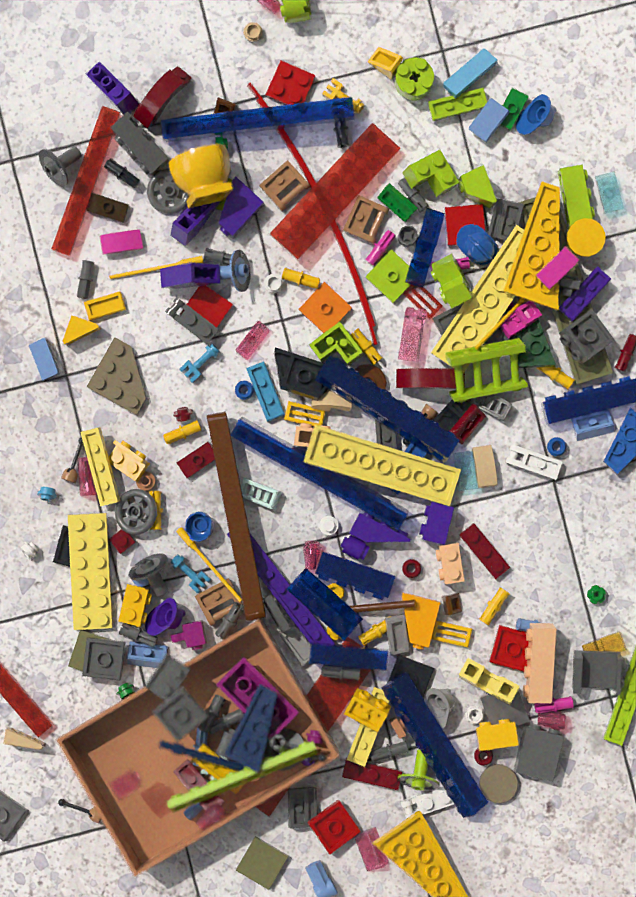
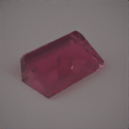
M257 321L235 349L236 353L248 360L270 330L262 322Z
M78 458L80 496L97 495L88 458Z
M376 827L362 831L354 836L367 871L383 868L389 863L387 856L372 844L380 838Z

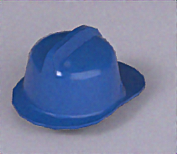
M541 94L537 96L518 116L516 129L520 134H530L538 127H546L553 121L557 109L551 105L550 98L547 95Z
M469 224L462 227L457 233L456 241L459 249L476 265H486L492 262L497 254V244L484 229L478 225Z

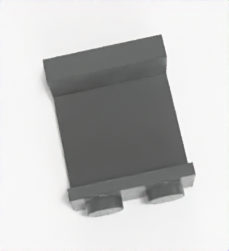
M574 650L573 694H581V687L613 688L616 695H620V688H624V677H621V670H625V659H622L621 652Z

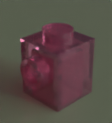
M131 768L112 780L109 785L120 801L140 788L142 779L138 772H133Z

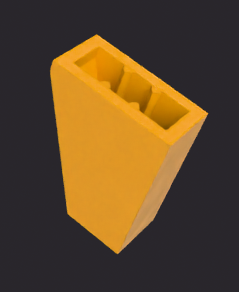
M402 592V601L416 600V607L403 608L409 642L413 643L412 647L422 650H424V647L429 648L440 602Z

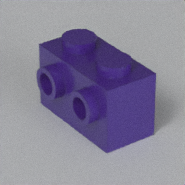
M434 502L426 505L424 516L427 517L426 522L421 524L419 535H422L421 539L445 545L454 507Z

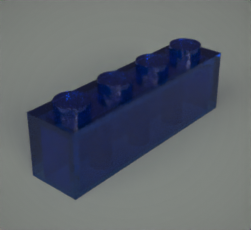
M322 551L315 574H318V579L328 582L330 578L337 581L336 585L347 588V585L355 587L354 591L363 594L368 591L373 593L372 597L381 600L384 597L389 598L396 577L395 575Z
M307 568L287 588L294 597L343 641L363 620L360 615Z
M311 642L309 663L387 671L388 649Z

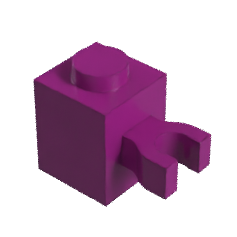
M202 620L185 623L182 625L183 632L171 635L172 643L185 640L186 647H191L192 650L201 649L203 644L207 643Z

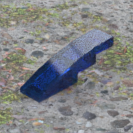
M426 208L407 271L406 283L421 288L425 285L445 213Z

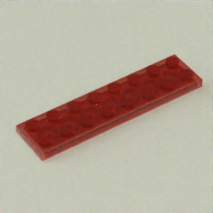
M372 122L269 235L298 261L401 148Z

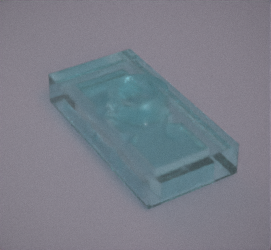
M615 172L595 176L604 214L624 209Z
M473 452L453 453L455 468L461 469L457 481L458 491L478 489Z

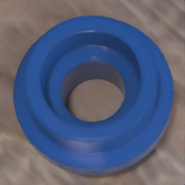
M240 381L237 383L235 394L238 398L247 400L252 397L254 387L250 382ZM242 387L248 388L246 394L241 393Z
M552 438L547 444V450L553 456H561L566 451V443L562 438ZM555 443L560 445L557 451L553 449Z

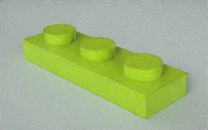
M484 87L463 92L457 98L448 96L428 101L432 121L480 110L487 104Z

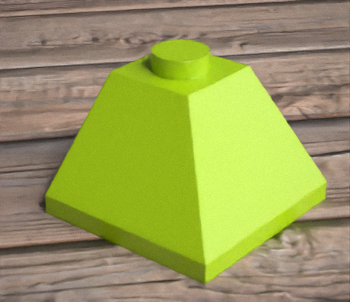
M484 165L460 176V182L458 183L460 193L464 192L466 198L483 204V206L489 209L494 207L497 200Z

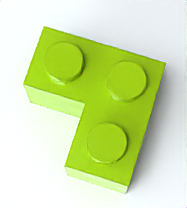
M441 150L410 164L402 172L411 189L427 181L436 198L452 190L459 183Z
M453 254L432 263V271L430 273L434 281H439L441 285L439 287L440 295L445 304L448 303L452 309L472 298L470 285Z
M338 322L309 344L321 362H324L334 353L338 352L349 367L364 356L362 350L341 322Z

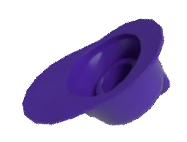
M167 598L148 614L145 623L146 632L151 636H156L166 629H176L181 624L182 618L186 615L185 610L181 609L173 598Z

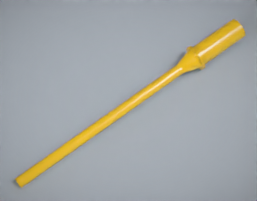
M203 256L182 259L177 263L110 275L109 278L115 279L186 263H204Z
M520 298L513 308L475 346V349H478L516 308L523 303H527L528 300Z
M180 527L176 533L188 545V548L190 547L195 550L236 599L241 602L242 598L201 553L195 541L190 540L187 532Z

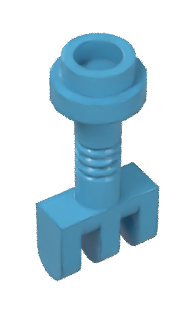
M213 343L205 347L207 351L194 364L188 360L180 367L179 370L181 372L187 367L189 368L184 374L186 377H189L192 373L194 374L190 379L191 383L202 375L198 369L212 356L214 358L218 357L220 351Z
M177 554L170 561L174 569L179 567L192 580L188 585L196 593H199L201 590L195 585L198 583L204 588L206 585L201 579L204 578L208 583L211 579L202 570L196 574L183 562L185 557Z

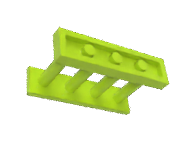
M519 338L481 345L478 349L470 347L445 352L446 361L455 369L456 390L449 391L450 397L454 402H465L467 399L507 391H520L522 388H527L528 383L523 377H519L518 355L519 353L526 352L525 344ZM509 355L512 379L501 381L499 359L502 356ZM491 359L493 383L482 384L481 362L482 360ZM466 363H473L475 386L464 388L462 366Z

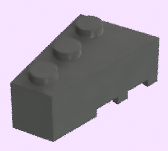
M129 112L111 126L115 134L114 140L121 147L125 145L128 149L126 153L133 161L137 159L141 163L139 167L146 175L150 173L153 176L169 163V158L144 132L143 128L132 119Z

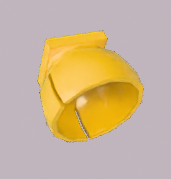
M225 145L201 146L181 153L169 161L170 173L176 186L189 195L186 201L188 209L223 201L233 190L231 182L227 183L231 166L229 153Z

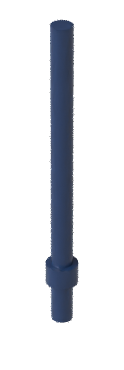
M164 740L159 742V748L172 751V754L179 756L183 754L236 771H242L246 767L231 760L184 747V744L178 742L171 743Z

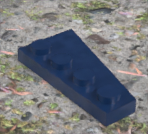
M259 684L224 753L227 757L257 773H260L278 696L277 692L262 684Z

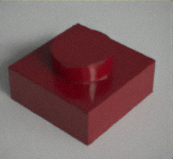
M122 529L109 538L120 554L136 543L133 537Z

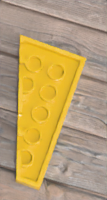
M541 181L503 292L558 311V282L549 289L536 275L559 253L560 187Z
M421 811L415 812L372 843L431 897H468Z

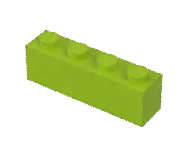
M583 164L560 168L557 173L569 230L570 226L577 220L595 218L594 208L590 207L591 190L586 186L588 174L587 170L583 169Z

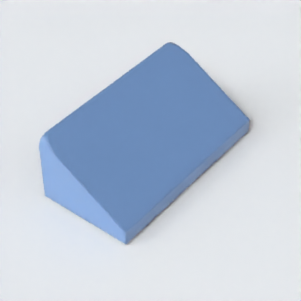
M491 98L468 129L487 143L510 111Z
M42 338L29 345L42 381L60 374L47 338Z
M609 409L572 418L577 441L614 432V423Z
M130 641L127 664L157 668L167 654L168 646L155 645L151 647L140 642Z

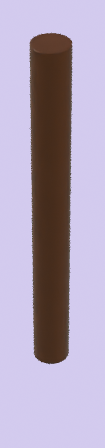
M416 600L341 606L340 611L341 614L414 608L416 607Z

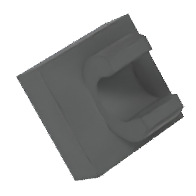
M564 275L559 280V284L564 286L562 290L563 295L571 296L572 288L579 290L580 278Z

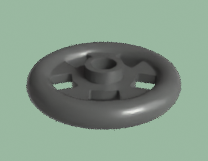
M164 169L154 174L147 186V197L150 204L157 211L164 214H175L187 207L186 201L189 198V195L186 193L183 199L177 198L181 189L172 182L173 178L170 169ZM165 178L167 182L160 186L158 181ZM172 188L173 192L171 194H167L166 189ZM160 191L162 198L157 200L154 192ZM166 200H174V206H166Z
M132 489L121 495L120 501L116 503L115 518L123 531L132 535H140L147 532L155 523L157 506L153 497L148 492L141 489ZM134 497L136 502L129 504L128 499ZM143 500L148 504L146 508L141 504ZM123 509H127L128 517L123 518ZM145 513L149 515L146 522L142 521ZM131 520L137 522L136 527L130 526Z

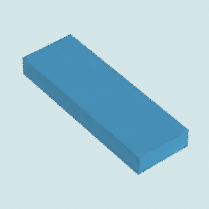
M483 48L443 83V87L455 98L459 97L497 64V59Z
M264 361L246 368L267 422L285 415Z

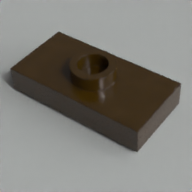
M92 193L86 211L124 223L129 204Z

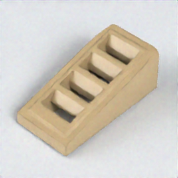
M8 727L5 730L4 745L39 750L45 747V742L12 727Z

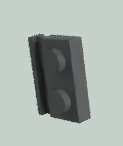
M496 198L497 202L494 205L488 235L506 240L515 226H519L524 204Z
M271 595L264 597L263 603L280 632L290 629V622L284 613L282 614L278 608L280 605L276 598Z
M167 653L145 687L163 700H166L177 691L191 669Z
M289 788L288 827L290 829L310 827L307 822L317 815V788Z

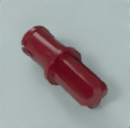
M628 335L623 349H620L621 354L614 368L626 372L631 357H634L636 335Z

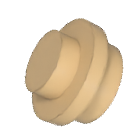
M251 22L244 27V36L248 41L256 42L262 37V27L258 23Z

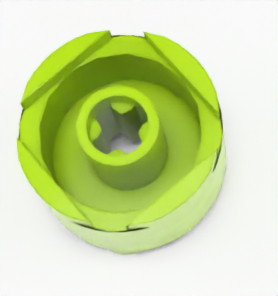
M281 0L283 4L280 6L281 15L284 17L285 23L290 24L312 19L310 0Z
M409 58L403 61L398 66L395 76L397 92L402 97L412 101L426 97L434 81V72L431 65L423 58ZM411 77L418 78L417 82L411 80Z

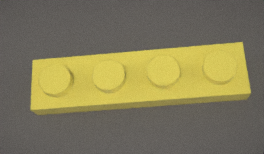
M101 427L82 431L81 436L100 506L119 502L120 497Z
M374 687L371 695L389 703L392 693ZM360 723L347 760L365 767L378 732Z

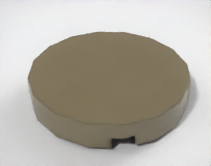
M494 764L488 766L481 774L479 787L487 800L493 803H503L509 801L515 795L518 781L515 773L509 767L503 764Z

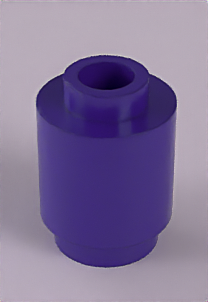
M352 535L349 538L344 537L340 545L343 548V553L357 560H364L370 546L366 545V542Z

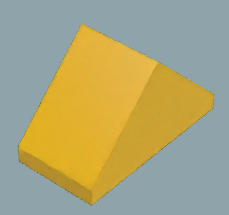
M378 47L368 60V63L391 80L404 58Z
M71 315L63 343L67 346L101 328L96 323Z

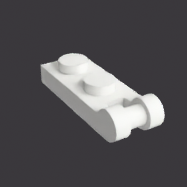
M511 444L509 449L511 452L509 457L506 458L505 463L554 480L557 479L562 461ZM518 453L523 454L522 461L516 460Z
M448 784L438 789L404 799L400 803L402 808L405 809V818L407 819L417 811H421L424 815L456 804L457 801L451 784ZM417 803L418 809L413 811L411 805Z

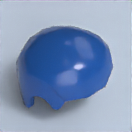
M197 511L190 514L186 519L185 531L189 535L190 540L201 542L208 539L213 533L214 523L206 512Z

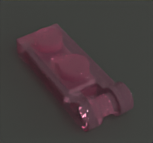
M413 307L406 308L398 356L399 360L419 362L424 321L427 317L426 309L419 308L415 310ZM414 317H417L416 323L412 322V319Z

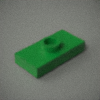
M513 87L511 88L502 105L510 112L500 126L511 131L529 97L528 95Z
M390 183L386 185L377 197L405 223L418 209Z

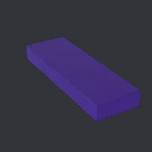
M597 266L580 284L579 290L575 289L571 296L562 303L559 311L572 322L608 284L611 278Z

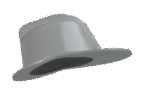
M430 688L426 693L423 715L427 725L433 730L439 731L445 728L449 714L454 709L455 702L451 695V689Z

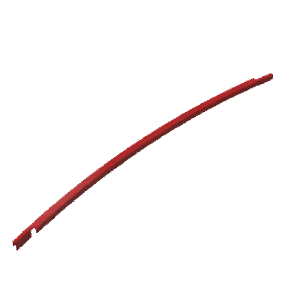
M250 82L247 87L256 98H259L256 102L291 152L329 222L356 287L373 345H377L373 326L375 327L373 316L357 270L338 225L298 150L271 109Z

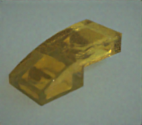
M620 631L582 645L583 651L622 652L627 649Z

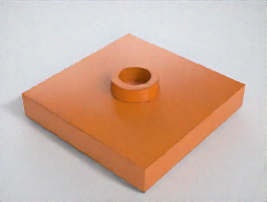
M323 282L298 310L322 333H325L340 322L352 307L327 283Z

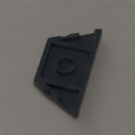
M276 347L274 349L278 380L282 390L317 401L345 373L344 369Z

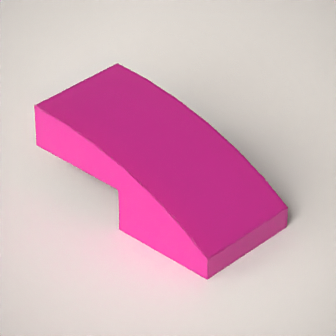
M140 229L100 235L102 255L141 250L143 248Z
M565 247L536 276L550 289L579 259Z
M528 301L516 308L515 312L500 325V328L509 339L538 320L542 313L533 302Z

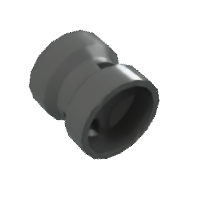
M409 225L402 227L398 234L399 243L404 247L414 245L418 237L416 229Z

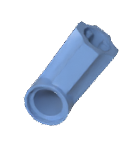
M320 860L305 867L314 885L313 889L317 897H333L338 894L331 878L329 879Z

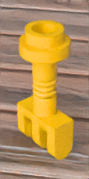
M333 78L331 83L336 87L334 88L328 84L326 88L332 93L329 94L323 91L322 95L332 102L336 97L352 107L351 112L359 114L364 108L362 100L357 99L355 101L341 91L344 87L343 84Z

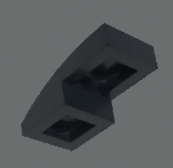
M451 399L431 424L440 430L442 434L446 435L472 404L469 401L454 402Z

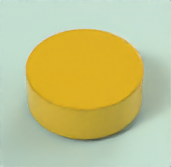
M331 583L325 589V596L331 602H338L344 596V589L338 583Z

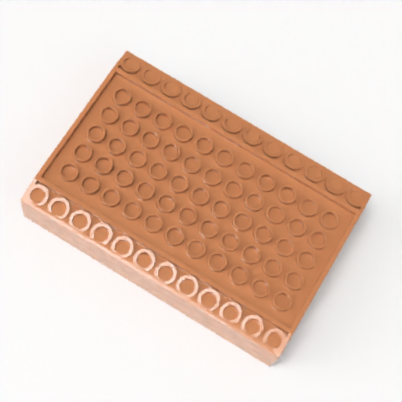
M262 618L184 663L191 670L177 690L183 686L204 711L208 709L215 695L225 698L226 702L218 714L219 718L223 717V714L227 715L234 712L239 707L216 684L245 657L299 712L284 728L296 731L304 742H307L308 736L306 734L310 733L311 730H317L321 733L323 737L322 744L314 743L318 752L316 756L320 754L326 756L324 762L316 760L310 766H304L300 762L293 769L287 771L277 770L265 775L264 778H258L244 784L237 794L231 790L221 793L218 796L225 804L213 815L209 816L203 809L192 820H189L183 813L187 808L172 813L167 801L171 800V797L174 795L189 793L188 789L173 771L187 759L192 764L193 761L189 756L183 754L179 756L172 754V751L159 748L160 740L175 743L177 740L152 713L165 700L148 688H141L56 739L134 877L339 757V749ZM240 722L231 725V729L236 730ZM197 727L178 743L195 750L193 745L196 744ZM224 728L214 734L208 732L207 746L214 752H217L224 731H229L230 728ZM193 765L199 773L202 771L200 766ZM204 773V779L211 781L212 775Z

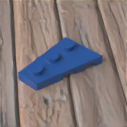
M631 407L603 461L616 475L636 457V412Z

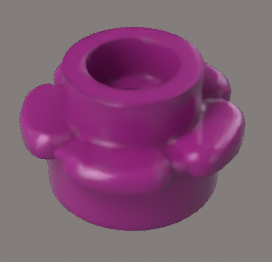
M311 730L310 733L306 734L308 736L307 742L322 744L323 737L319 731Z

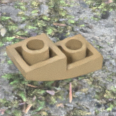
M329 389L317 401L312 399L311 408L328 412L331 408L350 412L353 392Z
M492 446L473 447L472 455L478 488L497 486Z

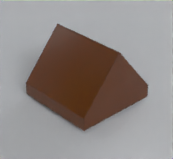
M218 97L214 114L232 120L237 104Z
M459 593L442 596L445 615L462 612Z

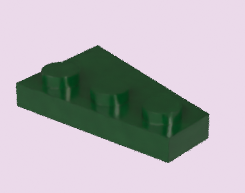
M539 319L516 334L517 338L525 344L526 351L518 355L519 368L556 367Z

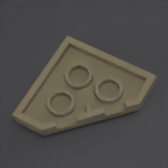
M114 337L86 387L138 415L146 400V395L132 346Z

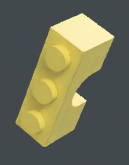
M469 658L459 673V678L508 705H511L520 687L504 677L491 673L484 666Z

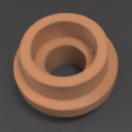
M145 471L136 484L141 490H150L155 485V477L152 473ZM144 477L149 479V483L146 485L142 483Z

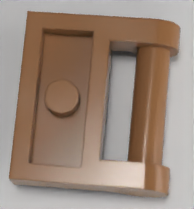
M288 160L259 185L280 211L285 210V206L304 189L307 190L311 187ZM297 180L300 184L280 200L277 196L292 182Z
M358 195L343 231L368 243L375 244L377 232L384 216L388 214L390 209ZM373 209L378 211L369 234H366L363 231Z
M229 578L226 579V581L228 582V584L235 590V588H234L233 584L231 583L230 579H229ZM222 582L195 595L210 626L215 625L216 621L227 615L233 604L213 615L210 613V609L233 598L234 602L239 603L238 608L241 604L243 605L242 601L239 602Z

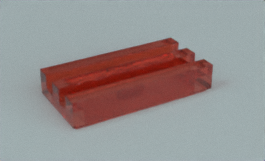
M417 280L402 293L429 320L443 307ZM415 285L437 306L435 309L413 288ZM410 291L432 312L431 314L409 294Z

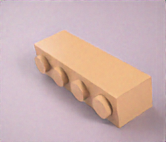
M530 623L529 629L526 630V640L529 641L528 648H525V659L528 660L527 666L524 667L526 685H523V696L526 697L528 703H552L556 627L553 623Z

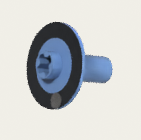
M235 250L231 255L230 265L219 266L220 280L231 279L237 291L245 292L250 284V265L245 253L242 250Z

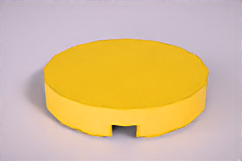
M583 218L570 226L567 232V244L574 254L580 257H590L596 255L603 248L606 234L603 227L597 221Z

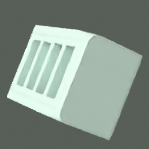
M243 478L241 484L244 499L270 509H276L281 491ZM249 484L252 485L249 495H245ZM256 487H258L259 489H258L257 495H256V497L254 498V497H253L254 492H255V490H256ZM266 490L264 499L262 501L260 500L261 496L263 494V491ZM273 493L270 503H268L269 497Z

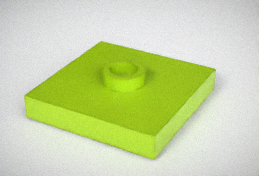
M391 249L365 278L389 301L394 303L419 274Z

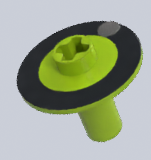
M418 749L413 774L399 775L398 781L414 790L438 789L440 783L435 779L427 777L430 751Z

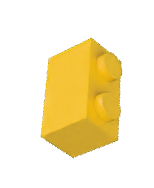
M510 719L498 720L499 724L491 725V722L479 723L480 727L475 728L479 751L518 746L515 722L510 723Z

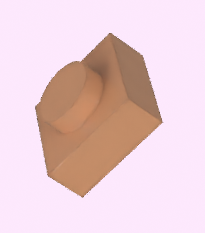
M396 716L391 718L389 721L398 737L401 739L406 736L404 730L407 727L403 720H398Z

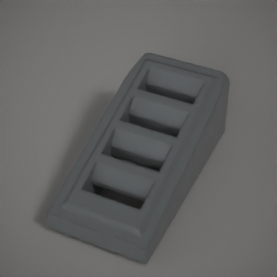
M494 394L483 396L480 403L476 402L478 397L472 398L469 401L480 410L500 421H504L512 406L510 402ZM487 397H490L491 399L486 407H484V402L486 401ZM495 400L497 401V404L494 410L492 411L490 410V408ZM501 404L505 405L501 413L498 414L497 411Z

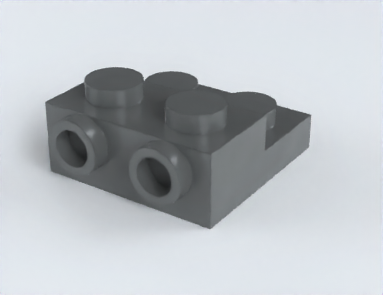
M593 309L559 332L561 343L571 349L572 358L581 364L615 340Z

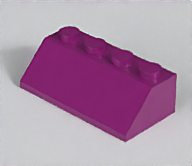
M243 657L216 685L244 714L259 684L277 692L278 696L268 738L271 740L299 712Z

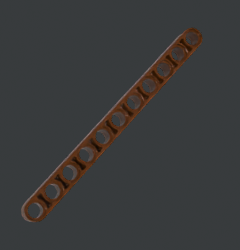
M226 411L208 414L209 432L246 620L265 618L266 613Z

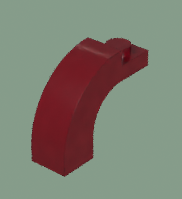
M179 66L173 70L169 69L149 90L133 117L148 129L159 119L170 100L190 83L192 77Z
M396 369V388L456 389L455 369ZM465 372L463 373L464 388H465Z

